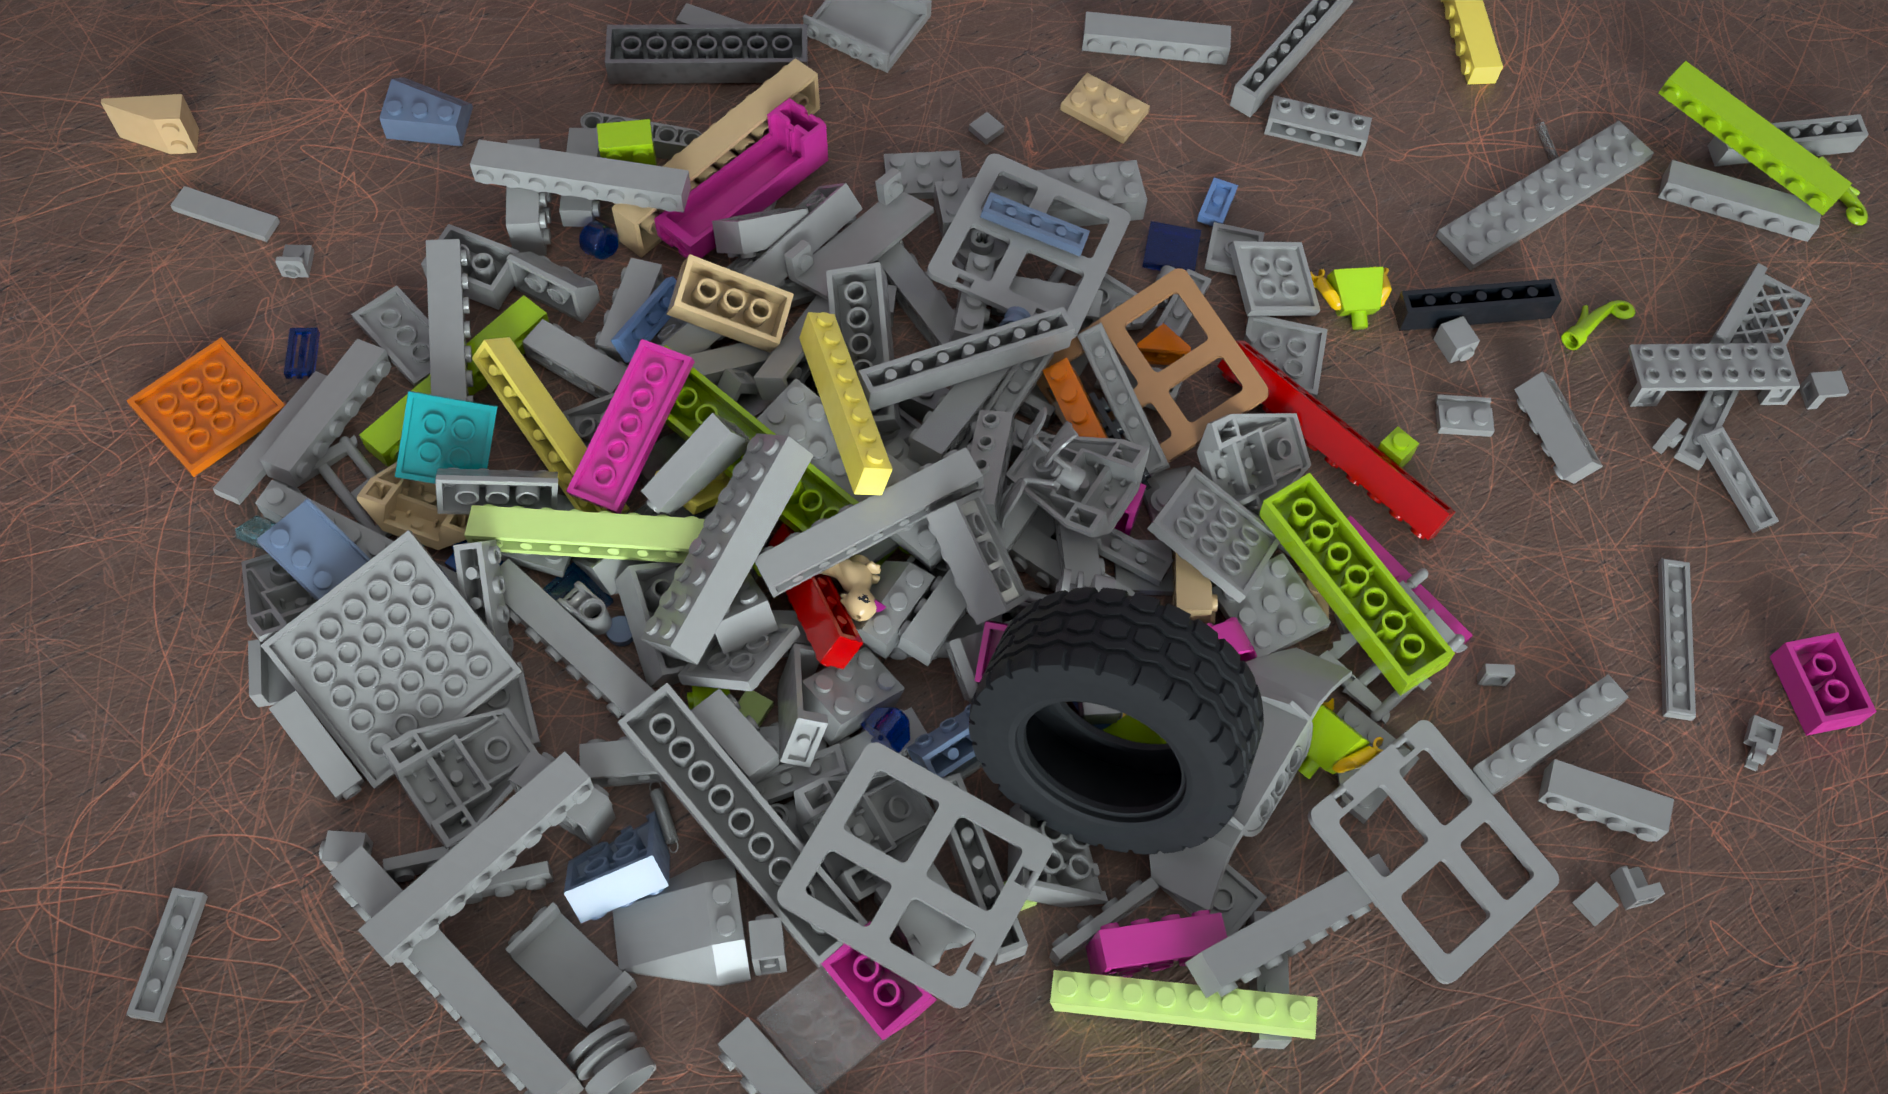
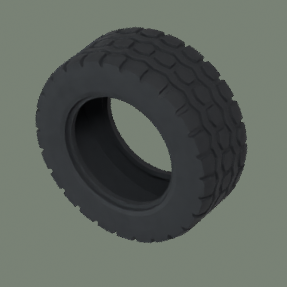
M1095 587L1074 588L1070 592L1063 590L1034 601L1008 624L971 701L969 714L970 740H972V747L978 761L982 762L983 770L993 783L999 784L998 789L1013 803H1020V809L1038 821H1046V826L1066 836L1072 834L1074 839L1093 846L1102 844L1105 849L1128 853L1129 850H1132L1135 854H1157L1159 851L1164 854L1183 851L1186 847H1196L1217 835L1238 809L1264 727L1263 704L1258 684L1255 683V677L1246 662L1240 661V654L1227 640L1218 639V633L1209 625L1199 619L1191 620V614L1174 605L1167 603L1163 606L1160 605L1159 599L1136 592L1133 596H1129L1127 590L1102 588L1099 592ZM1066 701L1093 703L1125 713L1151 728L1167 744H1146L1116 737L1088 723L1066 704Z

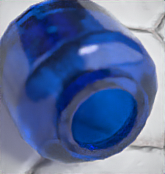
M592 221L582 229L579 236V244L585 253L603 260L615 254L619 246L617 232L613 228L601 222Z

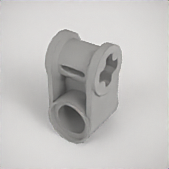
M580 581L574 583V588L563 599L558 598L556 600L558 604L593 635L604 634L611 628L612 619L604 602Z

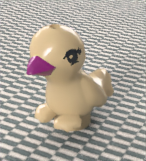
M856 554L819 573L834 577L840 582L843 589L848 593L840 595L842 598L840 602L854 620L867 621L876 612H882L886 608L870 592L871 585L878 584L880 576L874 574H880L881 569L880 565L870 561L867 557Z

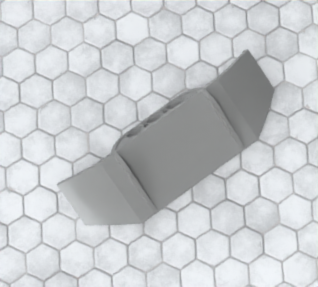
M1299 648L1274 652L1246 662L1255 677V683L1258 684L1261 693L1264 727L1236 813L1224 828L1206 842L1193 848L1186 847L1183 851L1164 854L1159 851L1157 854H1149L1151 877L1157 885L1207 910H1212L1225 869L1234 849L1242 836L1253 837L1263 830L1308 754L1312 740V720L1328 696L1352 676L1351 670Z

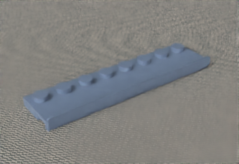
M308 498L257 538V543L317 601L371 560Z

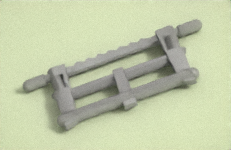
M355 435L351 438L343 436L340 438L339 443L328 448L325 456L319 459L312 468L310 475L300 485L321 474L359 524L389 538L393 534L387 533L378 525H375L357 502V495L369 479L378 473L358 450V441ZM347 455H349L367 478L365 482L351 493L330 467ZM273 479L274 481L302 494L298 488L278 481L276 479Z
M1421 568L1407 580V583L1404 580L1401 581L1399 584L1451 649L1456 653L1465 651L1468 647L1463 644L1465 642L1464 636L1455 634L1436 614L1434 608L1430 610L1412 590L1428 577V570ZM1349 630L1348 634L1340 635V641L1333 642V648L1330 651L1326 650L1319 657L1346 668L1338 659L1357 643V640ZM1373 663L1358 678L1352 674L1340 686L1344 688L1342 692L1347 693L1371 713L1370 717L1374 722L1381 720L1385 725L1390 717L1389 712L1417 686L1424 691L1432 682L1427 678L1401 696L1395 690L1381 702L1366 687L1382 673Z

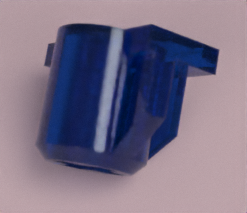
M876 708L868 718L860 723L873 736L871 739L872 743L879 742L897 753L910 741V721L898 708Z

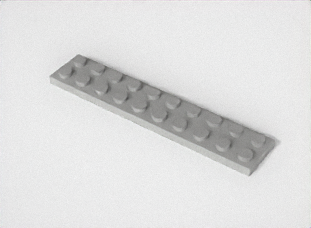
M1617 121L1439 229L1436 237L1471 271L1651 159L1654 152L1625 125Z

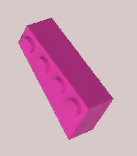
M1201 910L1192 913V917L1180 918L1179 914H1172L1162 917L1161 921L1150 923V920L1145 918L1131 922L1130 926L1119 927V923L1105 924L1100 927V930L1085 946L1091 974L1108 975L1118 973L1119 977H1131L1134 973L1142 971L1143 967H1148L1150 971L1156 972L1172 967L1174 965L1173 961H1178L1179 966H1185V962L1227 938L1222 913L1210 914V910Z

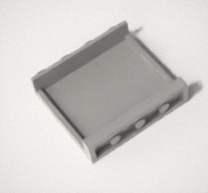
M825 0L812 17L806 14L803 16V24H807V36L811 39H816L833 49L850 55L852 58L859 59L874 68L888 73L931 17L932 0Z

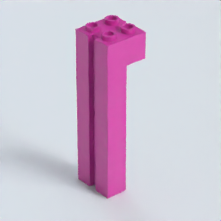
M789 98L767 114L769 133L689 193L684 213L664 211L654 218L657 236L669 246L677 247L679 253L685 258L689 254L698 258L704 257L716 247L713 220L765 210L829 161L825 122L813 114L808 116L806 108L801 104H797Z

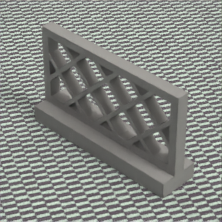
M1758 263L1746 279L1708 344L1730 343L1732 339L1742 338L1743 343H1752L1749 337L1758 335L1762 343H1770L1766 334L1773 333L1777 334L1780 343L1787 344L1812 298L1766 275L1765 272L1768 268ZM1763 285L1774 289L1775 295L1767 296ZM1787 299H1793L1802 305L1797 308H1791ZM1779 301L1783 310L1774 311L1770 302ZM1762 303L1766 312L1756 313L1753 304ZM1786 316L1790 325L1781 326L1777 317ZM1769 318L1773 327L1763 328L1760 319ZM1752 320L1755 330L1746 331L1742 321Z

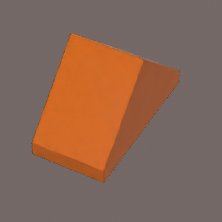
M1164 323L1137 343V347L1149 364L1171 365L1191 351V347Z

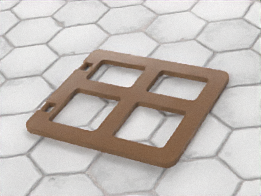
M1184 269L1172 270L1079 332L1081 333L1102 323L1110 342L1138 382L1137 387L1133 390L1141 407L1152 404L1172 433L1169 439L1160 444L1168 463L1199 444L1208 423L1227 414H1245L1268 397L1267 385L1188 272ZM1177 294L1206 333L1208 339L1165 369L1155 372L1126 331V326L1171 295ZM1076 336L1072 339L1070 347L1054 352V356L1046 368L1066 357L1069 362H1072L1085 352L1078 337ZM1222 358L1242 385V391L1195 422H1189L1169 394L1170 390L1214 360ZM1042 373L1036 384L1049 404L1056 407L1055 413L1062 424H1064L1066 419L1058 402L1055 401L1049 390L1051 388L1044 373ZM1113 411L1107 413L1111 421L1116 419ZM1098 412L1097 415L1101 423L1105 422L1100 412Z

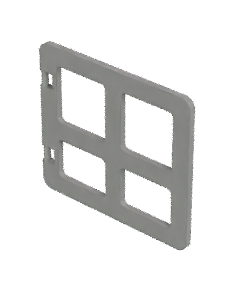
M990 154L986 158L927 268V274L932 280L967 293L968 296L1006 312L1010 307L1019 306L1027 310L1031 316H1034L1035 312L1040 314L1052 309L1010 291L1009 287L1026 254L1032 253L1082 276V281L1067 310V314L1076 328L1073 338H1075L1125 234L1131 216L1126 210L1016 161L1000 154ZM1005 176L1034 189L1036 194L1029 207L1047 214L1052 202L1059 200L1106 221L1108 226L1093 257L1077 256L981 218V208L997 178ZM972 228L1009 244L991 280H984L952 264L969 230ZM961 278L972 283L971 288L957 282V279Z
M1420 720L1315 805L1308 813V821L1313 829L1435 979L1442 984H1450L1456 981L1559 883V875L1554 867L1436 727L1427 720ZM1404 743L1412 750L1405 757L1397 750ZM1422 750L1427 751L1468 799V806L1446 825H1442L1400 775V769ZM1378 787L1388 794L1424 838V844L1386 877L1376 870L1340 825V819ZM1345 793L1351 801L1341 808L1335 800ZM1484 822L1490 825L1530 874L1529 880L1507 900L1501 897L1461 848V842ZM1439 861L1446 864L1486 913V919L1448 954L1439 947L1401 898L1405 891Z
M874 742L868 744L859 756L778 889L777 899L780 906L943 1002L954 1008H964L970 1003L1053 851V844L1043 834L888 747ZM879 771L885 772L924 794L939 805L906 862H899L844 829L846 822L873 777ZM959 818L970 820L1016 846L1022 852L993 907L987 911L932 881L927 876L928 870ZM829 852H836L891 885V890L869 926L865 927L807 894L806 889ZM1022 867L1032 872L1024 887L1014 882ZM917 899L974 932L975 939L954 975L948 976L891 943L890 936L912 900ZM974 953L984 958L976 975L966 969Z

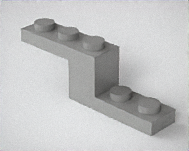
M442 846L383 859V867L393 880L397 882L409 881L415 875L426 872L454 846L449 849ZM548 861L499 871L491 878V883L485 890L480 893H474L465 902L466 904L478 903L483 900V897L492 895L506 897L514 894L515 890L524 888L528 890L542 889L546 887L547 883L554 882L552 869Z

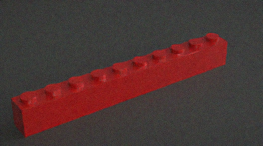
M1236 340L1268 387V397L1262 402L1264 405L1262 409L1266 413H1297L1306 446L1314 451L1319 450L1326 456L1324 459L1329 465L1336 469L1340 467L1347 473L1346 478L1356 486L1362 485L1367 489V495L1373 501L1379 504L1381 502L1390 508L1388 511L1390 515L1398 521L1404 520L1412 526L1410 528L1411 532L1420 539L1426 538L1429 540L1439 533L1456 511L1245 340ZM1222 359L1217 365L1223 371L1222 376L1233 384L1236 382L1242 387L1229 366Z

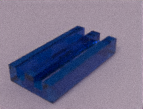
M318 327L290 328L284 367L286 379H292V376H296L297 379H303V376L310 378L315 372L320 337ZM309 334H311V335H310L309 350H308L307 366H306V368H304V367H305V360H306L307 345H308V337H309ZM301 335L297 368H293L297 337Z

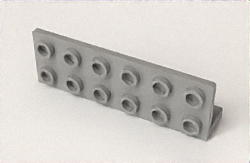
M891 168L875 181L878 203L813 255L810 243L801 240L784 254L789 279L828 300L826 270L875 262L933 214V206L903 192L901 171Z
M1785 343L1631 344L1628 348L1637 379V384L1628 397L1630 407L1657 406L1666 391L1762 390L1757 396L1760 405H1786L1800 387Z

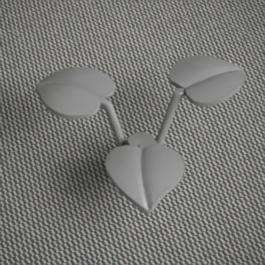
M1046 407L1039 411L1035 420L1029 426L1022 442V449L1027 450L1033 442L1047 454L1043 463L1044 467L1047 468L1052 460L1056 461L1050 473L1054 477V481L1024 477L1022 480L1019 478L1007 493L1001 506L999 520L1001 528L1006 530V519L1027 484L1048 485L1056 489L1063 485L1075 492L1085 478V470L1057 456L1067 444L1079 436L1074 430L1072 423L1066 421L1056 434L1050 449L1039 441L1038 432L1043 427L1047 418Z

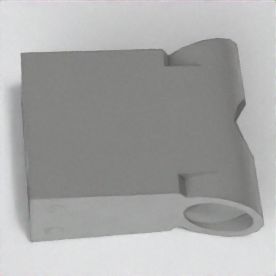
M932 863L927 872L928 878L951 891L934 863ZM888 882L875 889L874 901L879 908L891 890V885ZM917 899L909 903L894 929L903 945L907 948L908 953L932 967L940 962V958L945 950L963 947L975 939L973 931Z

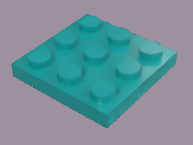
M408 391L395 477L436 484L438 468L488 469L498 406Z

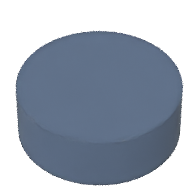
M626 616L612 618L611 628L606 632L610 643L619 647L632 643L633 637Z

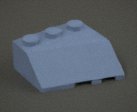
M400 77L391 79L379 119L386 139L462 146L473 106L471 103Z
M656 811L646 816L648 821L633 830L632 826L629 825L621 830L622 834L612 843L601 842L568 861L564 894L580 923L590 919H600L611 910L618 907H628L637 899L647 895H656L669 886L670 853L665 843Z

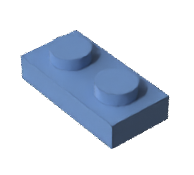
M1214 177L1197 221L1213 226L1214 222L1223 224L1238 185Z

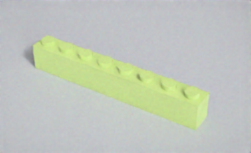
M485 504L483 506H471L464 536L468 543L496 539L500 551L506 553L683 563L689 553L691 543L698 538L702 531L705 519H699L694 516L680 518L664 514L647 516L638 513L613 514L608 511L596 513L583 512L578 509L563 511L547 507L529 509L522 506L497 507L492 504Z
M1054 970L1050 1003L1054 1011L1315 1039L1318 997L1235 989L1223 997H1220L1219 993L1216 992L1206 998L1199 985Z

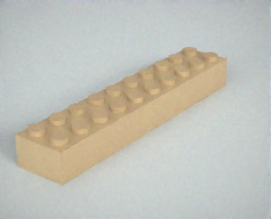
M795 58L788 65L783 66L771 79L766 80L755 92L749 94L739 105L730 109L718 122L713 123L702 135L693 139L686 148L676 153L662 167L689 170L691 192L769 133L767 114L790 98L797 104L803 105L808 112V116L815 114L820 109L818 73ZM622 203L615 204L612 207L619 241L642 258L662 241L657 236L654 218L665 210L651 207L642 208Z

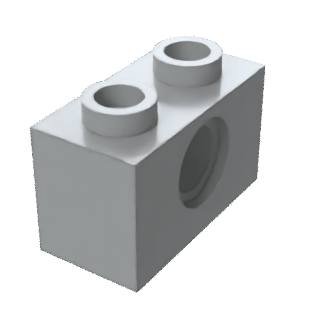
M766 914L757 916L754 921H748L751 957L755 976L787 972L781 917L775 918L774 915Z

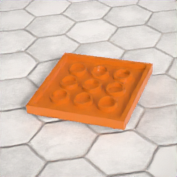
M222 337L126 400L135 413L193 477L266 428L285 406Z

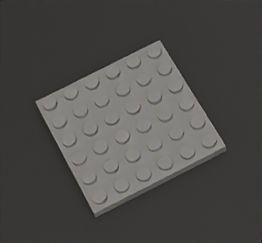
M410 530L401 535L260 645L374 789L379 788L395 775L381 746L409 730L468 717L524 672Z

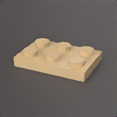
M1086 73L1063 100L1060 110L1124 144L1149 113L1150 106Z

